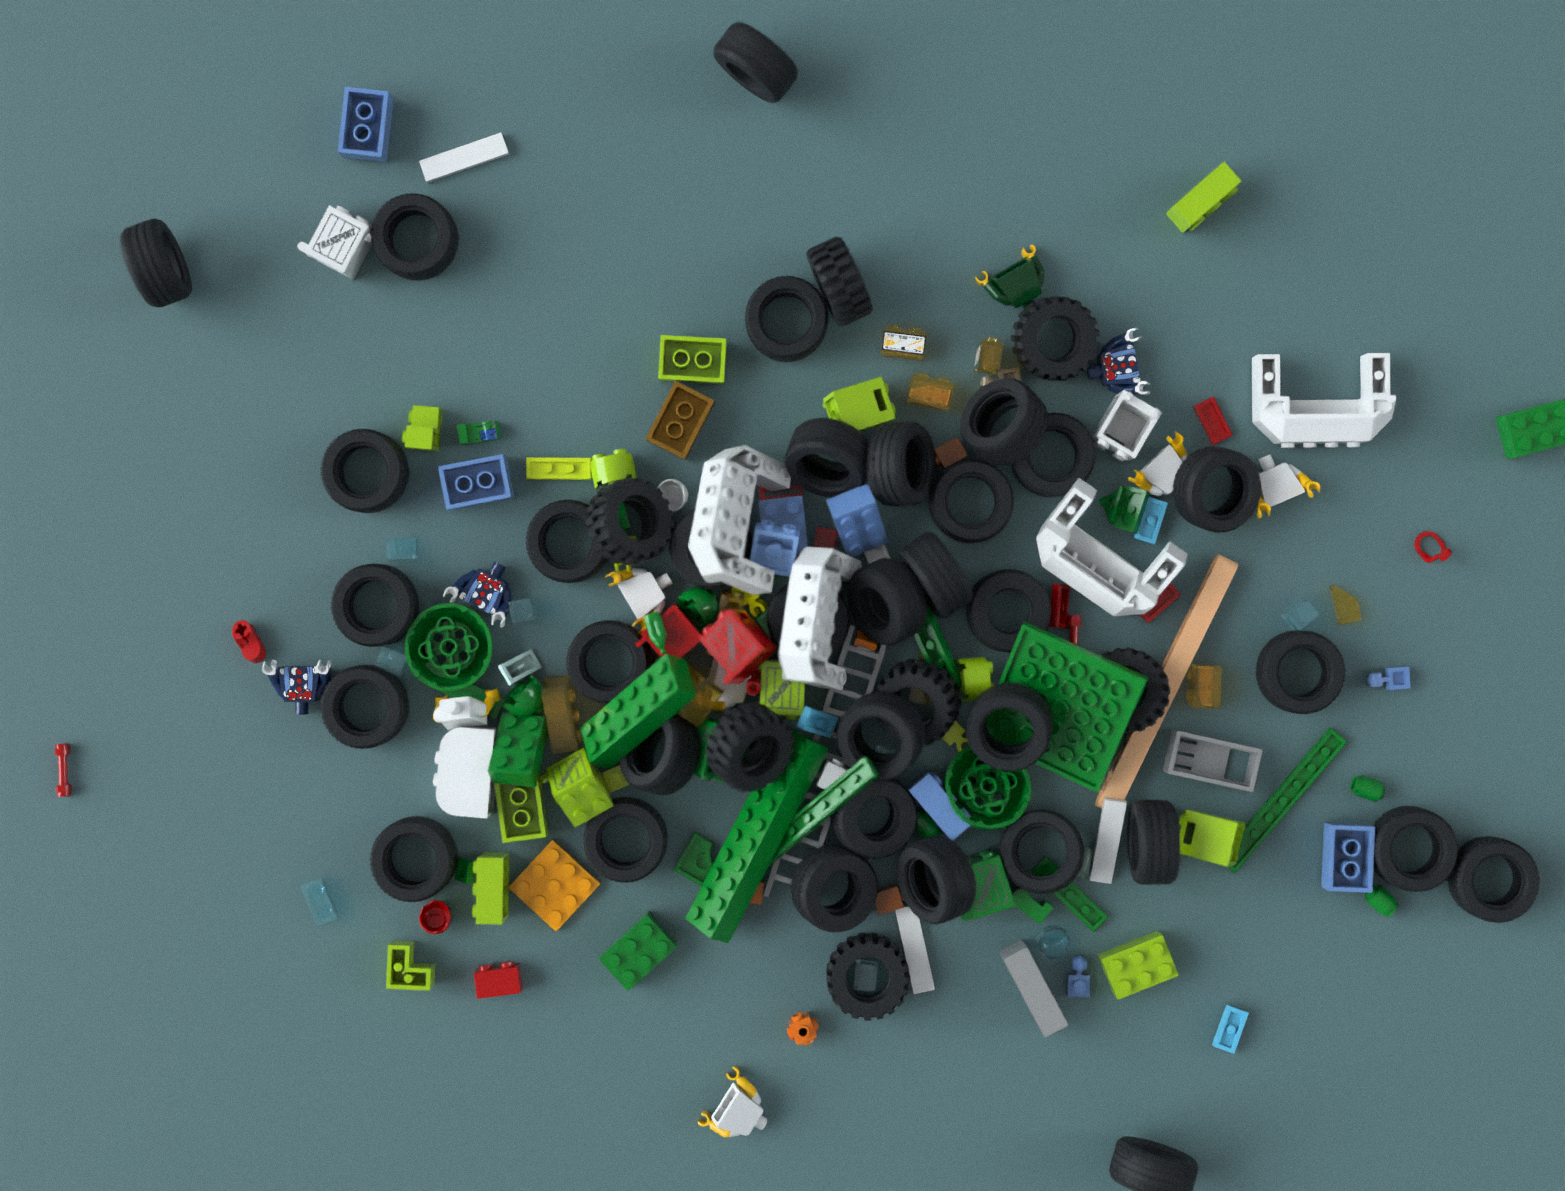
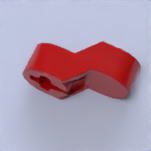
M245 620L236 622L232 628V634L242 651V655L252 663L262 662L266 656V649L264 643L257 635L255 627Z

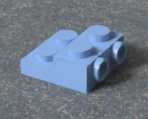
M762 520L761 523L757 522L750 561L775 571L777 575L790 577L791 567L795 561L800 530H796V527L791 524H784L783 527L774 526V523L769 520Z

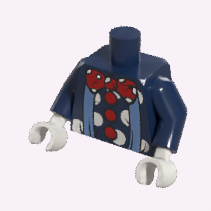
M1132 328L1127 333L1112 338L1101 348V354L1097 356L1098 364L1087 368L1089 379L1100 377L1102 386H1107L1109 391L1116 394L1123 390L1131 392L1133 395L1138 393L1149 395L1151 393L1143 391L1144 385H1150V383L1140 381L1133 343L1142 338V336L1133 337V332L1138 330V328Z
M494 561L489 572L484 569L472 570L461 576L452 587H447L443 597L448 593L452 594L453 597L450 602L453 603L459 594V598L491 614L492 625L495 620H501L500 627L502 628L505 625V617L512 606L511 589L508 587L509 583L500 579L506 567Z
M320 659L316 666L278 667V670L276 669V660H272V667L267 666L264 661L262 671L268 675L272 686L278 695L283 698L284 702H295V715L309 714V702L319 701L322 695H324L323 692L326 686L331 681L329 670L332 665L331 661H328L326 666L321 663L322 660Z

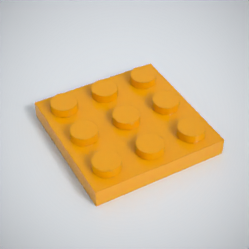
M553 839L508 888L554 931H557L601 882Z

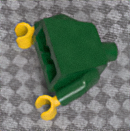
M1031 244L1030 250L1032 253H1027L1023 247L1021 252L1023 259L990 277L992 281H989L988 274L985 271H982V274L986 277L985 280L980 281L976 276L975 280L978 285L984 286L988 294L997 302L1005 306L1011 305L1014 308L1022 306L1025 311L1027 309L1026 306L1032 302L1035 303L1033 299L1042 294L1041 287L1044 282L1045 270L1038 256L1034 255L1036 247Z

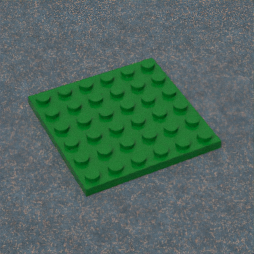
M1024 622L999 684L1010 682L1026 685V687H1030L1035 692H1038L1047 702L1046 704L1049 705L1053 719L1052 735L1046 752L1035 764L1092 791L1098 792L1148 677ZM1013 708L995 710L986 718V726L989 733L995 740L1005 745L1015 746L1022 744L1030 739L1034 732L1028 717Z

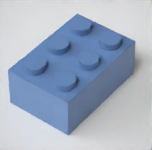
M345 87L338 153L343 158L387 163L394 98L389 91Z
M504 454L438 466L446 510L453 511L515 498L507 456Z
M868 484L826 500L846 555L851 557L858 556L861 553L889 543L876 501Z
M802 496L760 500L761 521L769 520L774 523V526L783 527L784 524H791L796 527V530H800L795 556L796 561L801 550L808 547Z
M925 770L906 787L948 838L954 840L971 825L961 820L954 812L945 790L940 787L943 782L933 771L929 773ZM962 807L960 810H964L965 816L970 819L971 815Z
M1324 822L1322 888L1327 891L1372 893L1374 826L1362 823Z

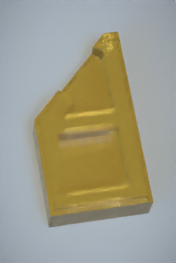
M1331 585L1330 591L1338 625L1362 620L1357 599L1339 587Z

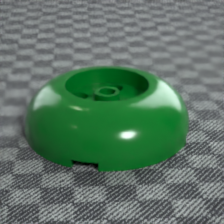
M444 603L424 610L414 620L406 634L405 656L411 671L422 682L437 690L455 691L472 685L482 677L492 659L493 640L489 627L479 614L460 604ZM459 629L465 633L462 639L456 637V631ZM436 633L443 635L441 642L435 641L434 636ZM450 642L451 644L455 645V648L452 649V651L448 649V644ZM461 651H465L468 654V658L464 661L459 658ZM441 654L446 656L444 664L439 663L437 660ZM429 661L432 666L444 672L448 677L458 676L460 678L447 679L432 673L426 667V663Z
M969 746L960 751L949 764L945 774L944 790L952 809L961 820L978 829L997 830L1011 825L1022 816L1030 802L1031 781L1027 769H1018V771L994 769V767H990L981 761ZM988 773L993 775L996 779L994 780L991 777H987ZM968 778H973L975 780L974 786H972V783L968 780ZM994 794H1001L1002 800L996 801ZM976 798L982 801V806L976 804ZM962 807L971 815L970 819L965 816L964 810H960Z

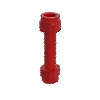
M1068 615L1067 626H1070L1069 642L1078 645V628L1081 626V615Z
M761 669L754 671L750 679L747 680L746 689L750 694H757L760 691Z
M69 743L55 744L54 753L58 755L59 785L56 786L57 797L71 796L72 785L68 784L67 755L70 754Z

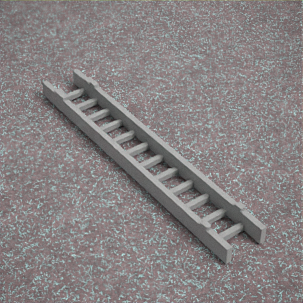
M850 625L836 666L845 668L846 673L868 679L869 682L865 695L870 694L873 691L887 645L881 644L878 654L871 652V649L849 645L855 626ZM848 650L874 658L871 675L843 666ZM829 689L822 711L840 717L845 714L843 711L829 707L834 692L855 699H859L863 695L846 689ZM833 731L831 737L837 738V732ZM814 733L813 739L819 741L820 735ZM827 752L825 758L837 759L845 763L844 767L848 769V764L843 757ZM817 772L815 778H819L821 773ZM807 792L805 795L806 798L812 800L818 796ZM828 817L820 824L822 829L818 841L804 837L800 842L815 846L816 848L823 846L831 818ZM785 853L774 862L763 896L769 897L774 879L791 884V880H793L776 873L780 859L797 864L803 859Z

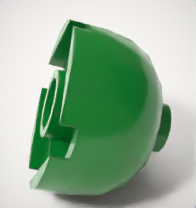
M693 587L684 591L677 598L681 599L678 601V605L690 620L693 618L698 622L697 628L704 630L708 625L714 624L720 613L719 603L717 602L719 598L713 590L708 591L705 588Z
M532 674L525 677L528 681L524 684L519 681L506 695L504 700L507 703H502V706L514 716L527 717L532 714L536 716L544 708L542 703L545 700V689Z

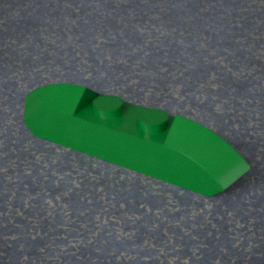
M928 605L926 622L921 631L914 636L927 663L936 662L938 663L937 667L941 670L944 667L948 671V677L955 679L954 687H958L960 690L962 682L956 661L936 617Z

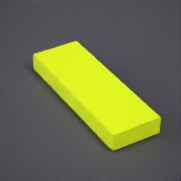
M526 457V479L592 480L590 468L592 458Z

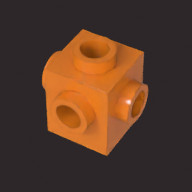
M808 1011L806 1013L799 1012L794 1014L789 1019V1027L786 1029L791 1041L795 1039L797 1045L802 1044L806 1046L815 1041L814 1038H817L819 1026L816 1018H811ZM801 1028L807 1029V1031L799 1033Z

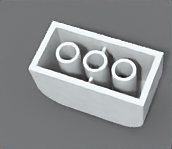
M461 726L452 729L443 737L440 749L435 754V764H438V773H434L433 786H436L437 802L446 813L454 816L488 818L494 813L495 786L488 773V768L498 727Z

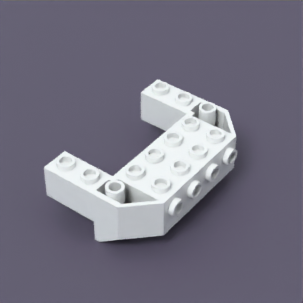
M1367 353L1360 356L1361 399L1289 400V396L1280 397V354H1258L1252 357V423L1273 444H1281V448H1295V444H1303V448H1316V444H1325V448L1338 447V444L1347 443V447H1360V443L1371 441L1393 416L1396 395H1390V353Z
M746 445L725 449L704 462L689 548L706 582H724L756 595L771 593L775 571L743 558L755 486H761L771 492L790 488L791 476L784 463Z
M1078 478L1038 532L1036 540L1041 565L1112 616L1145 614L1155 606L1158 596L1183 568L1188 554L1172 542H1169L1144 573L1075 525L1079 517L1091 504L1097 492L1092 486Z
M805 547L801 550L790 571L778 658L783 673L782 680L801 682L818 688L843 690V685L847 679L846 669L828 663V657L831 654L830 642L831 635L835 629L833 621L834 614L838 608L837 594L841 587V581L849 582L853 573L862 568L860 560L835 549Z

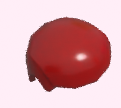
M431 900L420 911L419 922L421 928L428 934L438 935L443 933L451 925L453 918L451 909L443 901Z

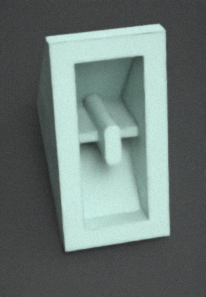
M532 649L498 666L508 685H512L542 668Z

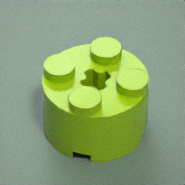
M626 449L615 450L613 455L597 454L592 456L590 468L595 490H600V486H607L624 478H637L633 455L627 453Z
M984 656L956 660V663H960L958 670L962 682L960 691L963 697H959L961 702L975 701L984 690L986 691L987 688L994 685L991 683L990 674H993L992 661H987Z

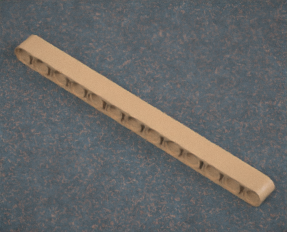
M1219 553L1213 559L1161 665L1169 680L1170 694L1168 700L1170 701L1168 707H1165L1164 715L1161 718L1159 717L1156 720V724L1152 727L1148 726L1141 732L1128 733L1097 796L1095 806L1102 809L1104 797L1125 799L1238 568L1237 562Z

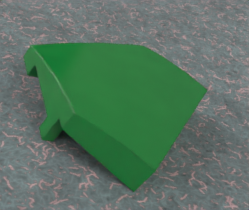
M1120 486L1114 493L1099 499V502L1103 506L1110 524H1113L1117 529L1137 534L1150 492L1130 486Z

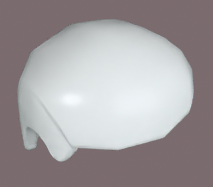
M666 479L659 484L658 488L664 493L662 495L663 498H667L670 503L668 505L669 510L677 512L685 506L689 494L686 486L681 481Z

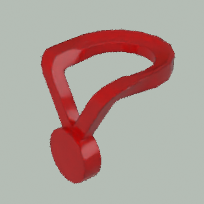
M1421 532L1415 539V550L1425 562L1429 563L1436 559L1445 561L1452 555V551L1446 548L1445 542L1434 532ZM1428 535L1432 536L1441 546V553L1432 557L1420 548L1422 538Z

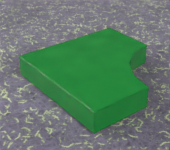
M694 832L673 871L702 887L713 865L711 849L714 842Z

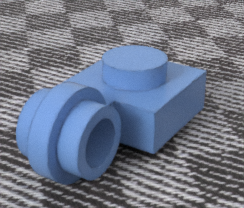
M1409 666L1385 668V677H1382L1380 672L1369 673L1367 683H1369V687L1383 686V682H1386L1387 690L1411 688Z
M1082 955L1072 957V970L1076 971V974L1067 973L1068 997H1090V975L1082 974V971L1087 969V959L1083 958Z

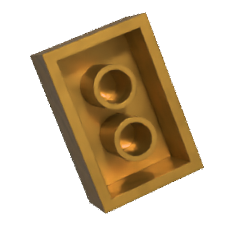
M675 381L645 440L686 461L715 405V401Z

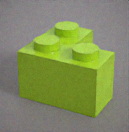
M413 405V409L409 411L408 422L411 425H407L406 430H403L402 443H405L406 448L415 451L439 453L443 409Z
M393 940L388 944L386 989L430 991L434 987L435 964L414 963L415 941Z

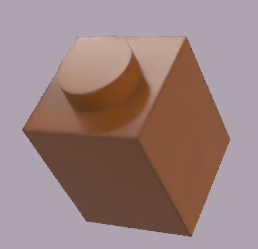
M958 437L934 449L936 466H941L942 469L968 456Z
M896 884L878 889L875 902L878 915L904 908L902 902L905 900Z

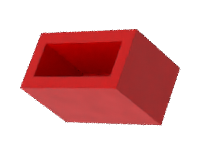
M505 961L500 963L501 966L492 967V964L480 965L479 969H476L473 973L477 999L521 993L523 983L520 963L514 964L513 961Z

